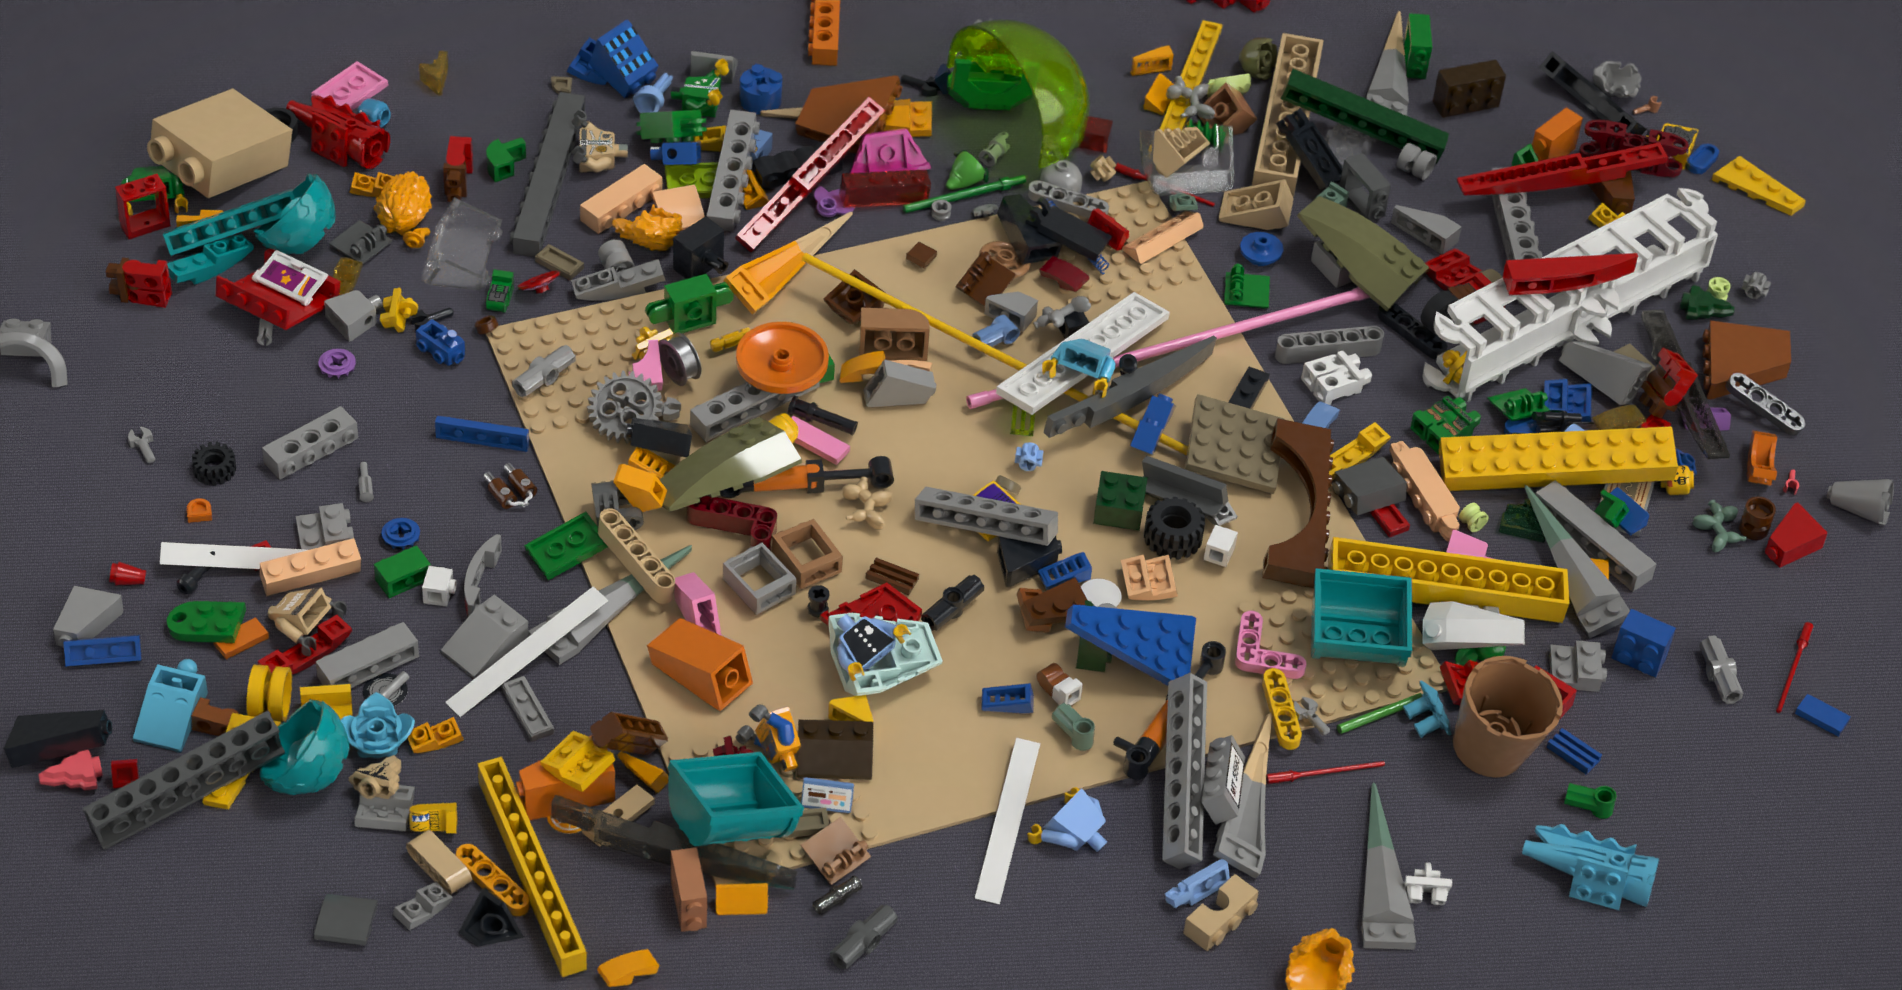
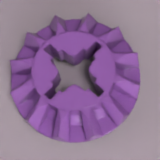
M344 349L328 350L319 358L322 374H327L329 378L334 375L338 379L340 375L348 376L349 372L354 371L356 365L354 355ZM333 362H334V363H337V364H341V366H338V365H334V366H333Z

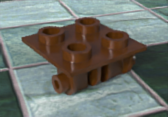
M986 251L979 254L978 258L955 286L983 306H985L987 296L1002 294L1016 276L1014 272L992 259V256Z

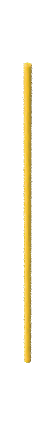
M805 253L802 257V261L896 309H911L922 313L928 319L930 326L1018 371L1027 366V364L808 253ZM1072 387L1064 392V394L1079 402L1090 398V396ZM1123 413L1113 418L1137 430L1139 421ZM1162 433L1159 440L1160 443L1187 456V445Z

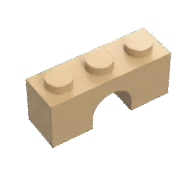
M1234 874L1218 890L1216 904L1223 910L1214 911L1201 904L1186 918L1183 934L1206 951L1214 945H1219L1225 938V935L1230 930L1234 931L1246 915L1250 916L1254 913L1258 906L1257 898L1259 891Z

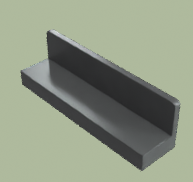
M1146 456L1142 461L1143 477H1147L1145 492L1147 495L1161 500L1166 497L1169 499L1173 497H1178L1181 500L1183 498L1188 499L1187 502H1194L1196 508L1200 507L1202 514L1210 518H1215L1229 501L1227 485L1225 483L1150 456Z

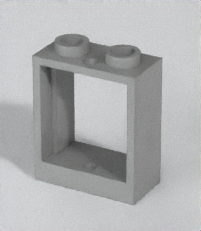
M763 543L750 547L745 552L736 557L729 558L723 563V580L756 615L796 594V577ZM761 565L775 581L753 591L740 575Z

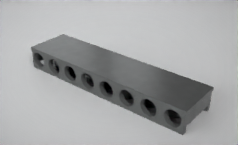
M269 710L84 807L83 811L92 834H95L103 850L286 754L278 734L280 731L271 718Z

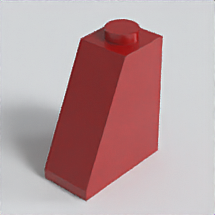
M1797 502L1770 536L1765 553L1770 560L1774 561L1781 568L1823 548L1828 532Z

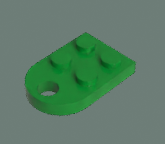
M186 602L175 607L169 613L167 626L170 635L180 641L235 643L247 609L245 602Z

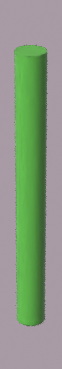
M1422 693L1338 724L1337 731L1342 734L1404 710L1403 705H1407L1422 697Z

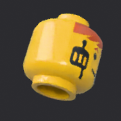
M1678 465L1675 479L1661 481V488H1666V492L1670 496L1688 495L1690 489H1694V472L1690 471L1687 465Z

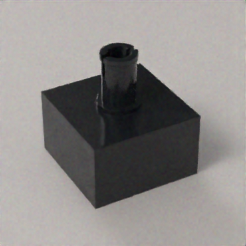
M705 216L673 237V270L685 279L704 275L712 269L716 270L719 274L727 270L729 264L727 261H724V229Z

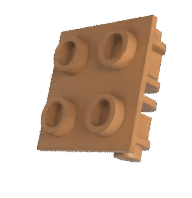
M841 817L800 845L830 885H833L871 858L866 850L869 848L866 841L863 839L859 841Z

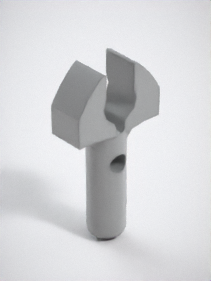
M667 397L666 402L663 403V408H660L663 413V420L671 421L680 417L681 403L675 398ZM638 401L637 404H643L646 401Z
M140 427L142 439H140L131 430L128 434L130 447H139L146 462L153 463L155 456L148 444L153 442L151 431Z
M1302 697L1301 704L1306 709L1301 708L1295 701L1294 708L1298 721L1303 718L1308 719L1324 736L1330 732V728L1315 714L1318 704L1313 699Z

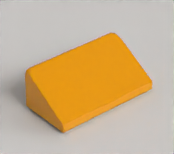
M1159 73L1145 96L1143 108L1164 115L1171 102V99L1166 97L1167 89L1174 85L1163 74Z
M747 170L746 175L749 178L747 188L743 187V192L745 193L744 206L747 210L763 207L769 202V199L754 172Z
M768 883L717 884L715 898L716 914H767Z

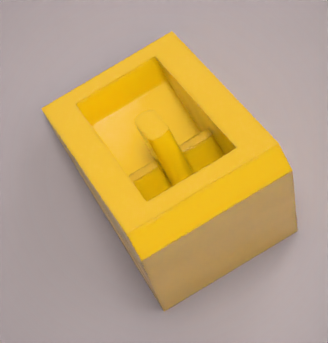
M866 695L832 699L829 702L828 719L874 722Z

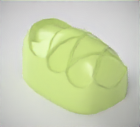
M1250 74L1209 80L1208 98L1225 83H1228L1244 95L1251 87Z

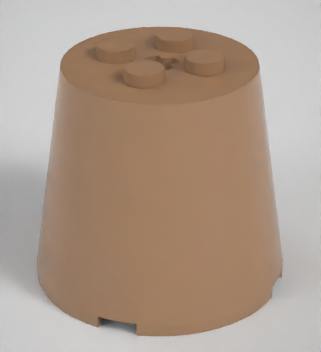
M1512 656L1491 657L1477 664L1466 680L1453 734V746L1462 763L1480 775L1504 777L1515 772L1554 730L1561 718L1563 703L1557 685L1541 668L1537 670L1526 664L1527 660Z

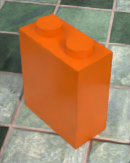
M1566 107L1536 129L1532 147L1538 160L1566 156L1574 151L1583 117Z

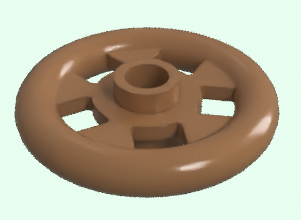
M989 242L979 251V254L985 251L994 253L995 255L991 257L1006 268L1014 267L1015 269L1011 270L1016 274L1014 278L1025 275L1030 269V263L1022 265L1021 262H1016L1017 254L1009 242Z

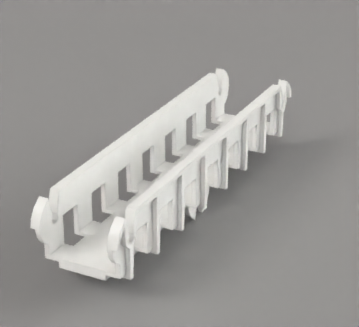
M1678 188L1677 196L1681 201L1666 194L1542 257L1604 255L1616 248L1621 254H1638L1635 270L1631 274L1599 285L1563 291L1549 299L1542 294L1509 295L1504 279L1501 278L1450 304L1447 312L1453 321L1436 312L1434 320L1436 334L1446 342L1460 344L1450 349L1459 351L1460 357L1466 351L1467 353L1460 384L1453 380L1448 385L1443 381L1449 374V367L1445 368L1443 366L1442 356L1444 353L1438 355L1436 360L1441 371L1425 362L1422 375L1423 382L1427 387L1432 386L1440 391H1449L1456 398L1461 397L1469 402L1477 387L1488 381L1494 382L1496 380L1503 384L1506 375L1509 374L1511 369L1523 363L1525 365L1530 363L1533 367L1537 366L1539 357L1542 356L1543 352L1555 346L1564 347L1574 339L1598 345L1599 341L1591 331L1593 329L1610 339L1612 327L1608 318L1620 312H1628L1631 316L1634 315L1640 302L1652 295H1660L1665 299L1671 286L1684 278L1686 280L1691 278L1694 282H1697L1703 268L1710 264L1718 236L1714 231L1717 221L1708 214L1709 208L1703 199L1704 195L1691 189ZM1679 215L1698 230L1696 238L1684 243L1685 237L1667 223ZM1649 232L1663 244L1665 251L1654 244L1645 248L1635 238ZM1517 299L1527 310L1513 316L1503 306ZM1484 317L1494 327L1480 334L1470 323Z

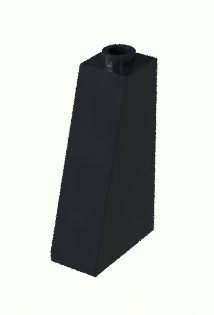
M1021 194L1003 196L997 215L1022 265L1048 261L1052 256L1058 258L1063 244L1038 232V227L1026 223L1028 216L1036 218L1034 214L1030 213L1032 206Z
M105 710L17 716L4 746V751L11 768H16L104 746L108 736L112 733V722L107 718Z

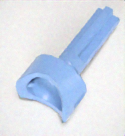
M664 73L653 86L646 85L638 90L633 97V101L640 113L659 112L664 105L663 93L672 83V75L668 76L667 73Z

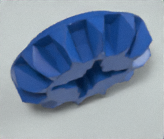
M396 518L388 521L383 526L381 533L385 545H391L393 549L401 547L404 550L405 546L413 547L414 542L419 541L420 528L411 519ZM399 530H401V532H403L404 537H402V538L399 537V535H398Z

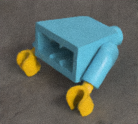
M1085 339L1070 340L1061 343L1051 356V360H1046L1042 363V374L1044 375L1045 372L1049 371V378L1055 377L1056 364H1061L1089 376L1099 378L1100 380L1094 383L1093 395L1095 391L1101 390L1103 391L1102 398H1104L1107 393L1108 382L1115 370V361L1110 356L1111 350L1109 348Z

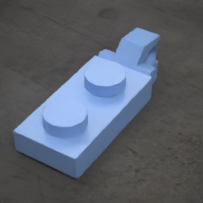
M1220 859L1186 878L1177 885L1178 887H1173L1165 893L1166 902L1174 908L1185 904L1192 906L1218 891L1230 879L1228 862Z

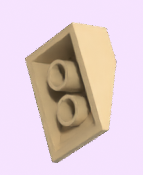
M1285 179L1224 191L1218 219L1224 223L1264 230L1281 229L1289 225L1294 199Z

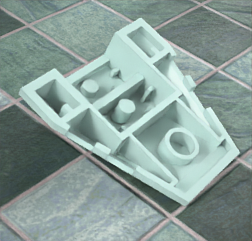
M846 613L855 623L863 618L858 613ZM846 614L830 615L828 618L830 648L845 692L855 696L881 693L939 666L943 662L928 623L897 619V622L883 620L881 616H875L874 618L894 625H906L911 635H902L905 640L903 644L899 643L897 638H894L896 640L895 648L864 672V676L861 673L855 674L856 680L852 681L849 673L839 665L837 653L839 637L844 633L837 625V622Z

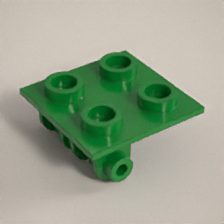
M1235 264L1231 268V272H1226L1224 304L1269 309L1270 276L1244 274V267L1241 264Z
M1524 388L1487 397L1511 421L1531 417L1533 412L1550 411L1545 406L1548 396L1542 391L1531 393Z

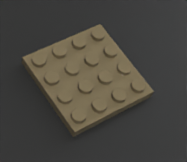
M1197 394L1193 408L1185 469L1274 494L1277 487L1280 456L1270 450L1271 432L1277 418L1284 420L1285 418Z

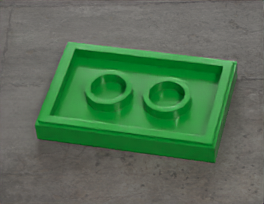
M586 511L524 545L526 552L548 581L608 548L598 535V526Z

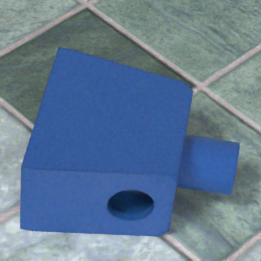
M701 141L664 142L662 147H651V160H663V165L701 163ZM671 149L677 151L676 157L671 156Z

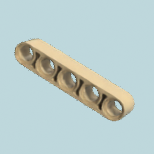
M608 508L601 511L598 525V535L654 601L660 604L672 601L675 588V577L617 510Z

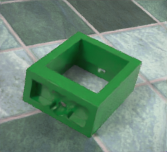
M1409 13L1403 42L1407 78L1426 79L1432 52L1430 15Z

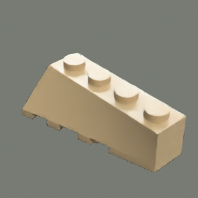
M1188 127L1183 130L1175 128L1173 131L1171 129H1165L1164 131L1157 129L1154 133L1153 149L1155 168L1159 174L1164 175L1167 179L1206 148L1210 142L1197 127Z

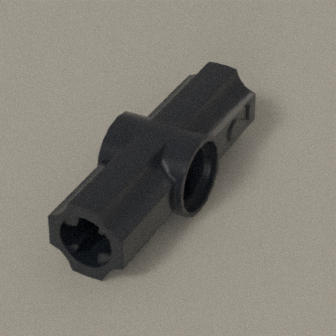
M974 574L972 576L968 575L955 587L945 589L943 597L921 615L922 622L928 623L931 631H937L950 619L960 617L963 613V608L984 591V585L980 578Z

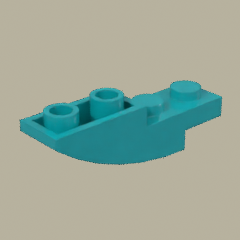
M242 234L205 244L202 253L167 263L169 277L175 283L190 280L196 285L237 264L254 249V245Z

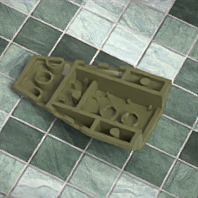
M1318 196L1297 215L1314 237L1321 238L1324 242L1322 245L1327 252L1332 251L1338 258L1336 263L1341 268L1345 267L1350 272L1348 277L1353 283L1386 311L1400 299L1413 283L1417 284L1428 273L1429 266L1412 253L1405 244L1398 241L1377 224L1338 203Z
M761 417L754 418L749 423L741 427L732 428L728 433L702 446L664 475L660 481L666 487L667 493L662 507L671 512L700 502L699 498L706 495L711 498L720 496L721 490L730 487L735 491L744 488L743 483L752 480L754 484L762 482L801 464L802 459L784 430Z

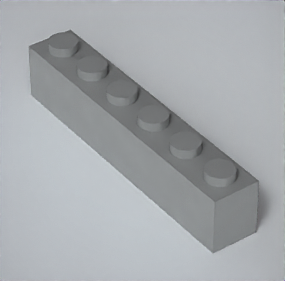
M1555 480L1536 492L1535 495L1582 550L1593 559L1608 560L1609 573L1632 592L1652 580L1657 564L1581 500L1570 493L1567 488Z

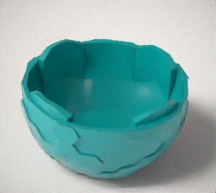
M308 173L306 179L292 190L295 199L291 200L282 210L279 216L280 219L262 224L259 228L253 230L256 234L255 237L263 246L268 249L278 250L287 255L303 254L322 239L325 235L323 230L325 227L327 229L332 227L336 219L334 201L328 187L317 174L312 175Z
M309 699L307 703L291 715L286 723L284 722L277 726L280 731L278 734L281 745L286 754L265 764L260 769V777L264 784L279 793L288 795L306 794L326 788L337 778L343 768L342 760L343 758L347 759L348 736L337 713L324 701Z

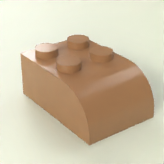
M861 308L859 355L884 351L885 360L927 361L930 332L928 319L922 313L911 309Z

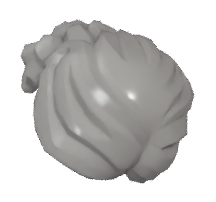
M1605 61L1594 69L1592 76L1594 84L1607 96L1619 98L1635 97L1639 91L1638 88L1641 87L1639 84L1641 76L1635 64H1626L1623 68H1620L1621 62Z

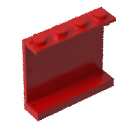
M268 249L265 251L264 264L275 250ZM255 272L234 283L221 276L216 277V297L285 330L325 309V300L340 296L341 281L329 275L312 296L313 300L308 306H304L301 302L268 286L254 282L252 276Z

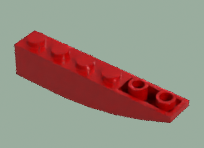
M1638 254L1506 260L1503 279L1509 295L1577 290L1609 282L1633 273Z

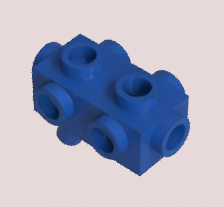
M433 319L416 330V345L421 352L428 351L431 353L437 363L441 364L444 362L450 366L452 363H460L464 359L465 341L457 335L455 330H448L444 325L437 323Z

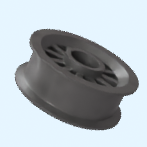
M677 332L673 335L672 339H662L659 341L661 364L666 374L675 384L684 386L688 379L700 378L702 368L699 356L693 344L684 334Z

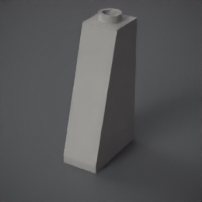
M1582 341L1567 343L1563 347L1562 355L1559 359L1560 362L1620 405L1631 404L1653 367L1648 363Z

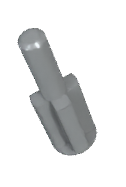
M361 462V477L358 478L359 498L362 502H370L374 499L371 477L368 476L367 463Z

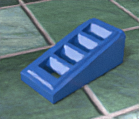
M1084 552L1074 554L1038 570V575L1046 591L1075 577L1078 583L1091 580L1092 566ZM1053 574L1055 579L1051 580L1049 575Z
M1031 683L982 688V710L1034 713V694ZM991 696H995V702H990Z

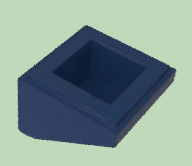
M943 63L937 71L934 81L941 92L946 95L948 94L947 78L951 71Z

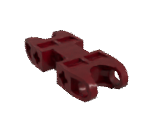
M1591 120L1586 123L1584 132L1595 141L1581 144L1579 153L1582 158L1660 142L1668 156L1667 163L1654 165L1652 170H1650V166L1641 168L1640 173L1659 177H1676L1681 174L1683 165L1671 156L1682 155L1687 152L1689 144L1684 138L1650 129L1648 137L1627 133V124L1608 120ZM1595 127L1599 130H1592L1590 128ZM1674 144H1680V145H1682L1683 147H1678V146H1675ZM1584 150H1589L1593 153H1587ZM1668 167H1675L1677 170H1672Z

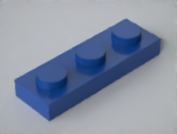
M140 635L66 640L63 642L65 666L142 660Z

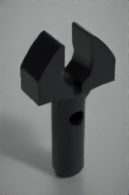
M905 74L901 77L902 83L921 88V95L936 96L937 90L940 91L934 81V77L930 76L927 80H921Z
M447 308L431 314H425L423 310H419L416 315H412L411 325L415 324L416 331L421 325L426 324L431 319L439 321L453 316V309Z

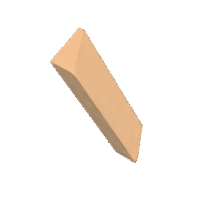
M1184 211L1123 246L1122 249L1136 262L1142 264L1203 228L1201 215L1198 212Z

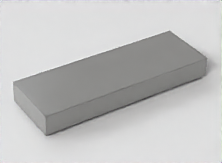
M525 676L501 685L503 693L531 742L554 734V727Z

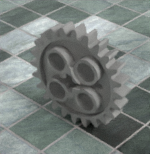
M622 371L621 377H618L613 372V379L610 380L605 376V384L597 382L599 390H591L593 397L588 398L590 406H587L588 413H591L589 415L590 422H593L594 429L599 428L600 436L607 433V440H611L615 436L617 443L620 442L621 438H625L627 444L629 443V438H626L625 435L628 423H625V421L631 418L659 421L658 417L663 415L660 409L663 408L662 396L660 392H657V385L651 386L650 378L644 381L642 373L636 378L634 371L629 376H626L625 371ZM620 390L625 391V393H624L623 395H616V394H615L616 392H618V391H620ZM638 400H646L643 404H636ZM610 409L615 411L614 413L609 415L605 414V412Z

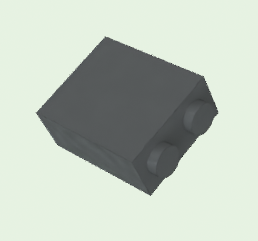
M1384 457L1335 471L1332 484L1333 490L1356 515L1402 502L1406 499L1407 482Z

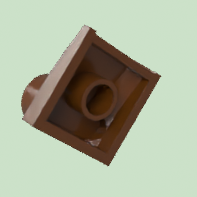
M854 269L849 274L883 291L874 283H872L869 279H867L865 276L859 273L857 270ZM843 281L823 298L834 313L847 323L853 325L860 322L861 308L884 307V302Z

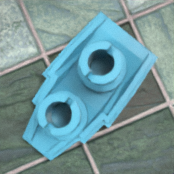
M1419 681L1423 692L1421 694L1422 697L1407 705H1403L1406 715L1411 720L1427 710L1432 711V716L1414 724L1419 736L1422 738L1438 728L1444 729L1447 735L1449 734L1450 736L1451 725L1440 701L1438 691L1424 681Z

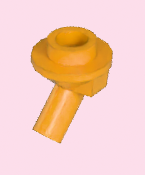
M424 227L406 232L403 235V240L410 248H420L425 243L424 237L430 235V229Z

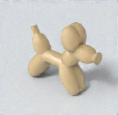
M861 477L857 485H845L843 496L846 499L856 500L860 498L861 501L865 502L863 510H857L852 515L846 516V520L866 521L872 528L882 530L885 523L883 517L873 509L874 507L887 505L892 499V493L878 491L871 494L867 490V477Z

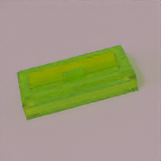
M1013 404L1010 434L1033 436L1035 413L1033 415L1030 414L1029 430H1025L1026 411L1022 409L1020 429H1015L1017 406Z

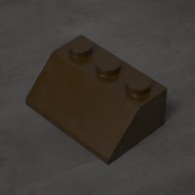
M798 719V737L801 747L797 751V778L872 780L873 722Z

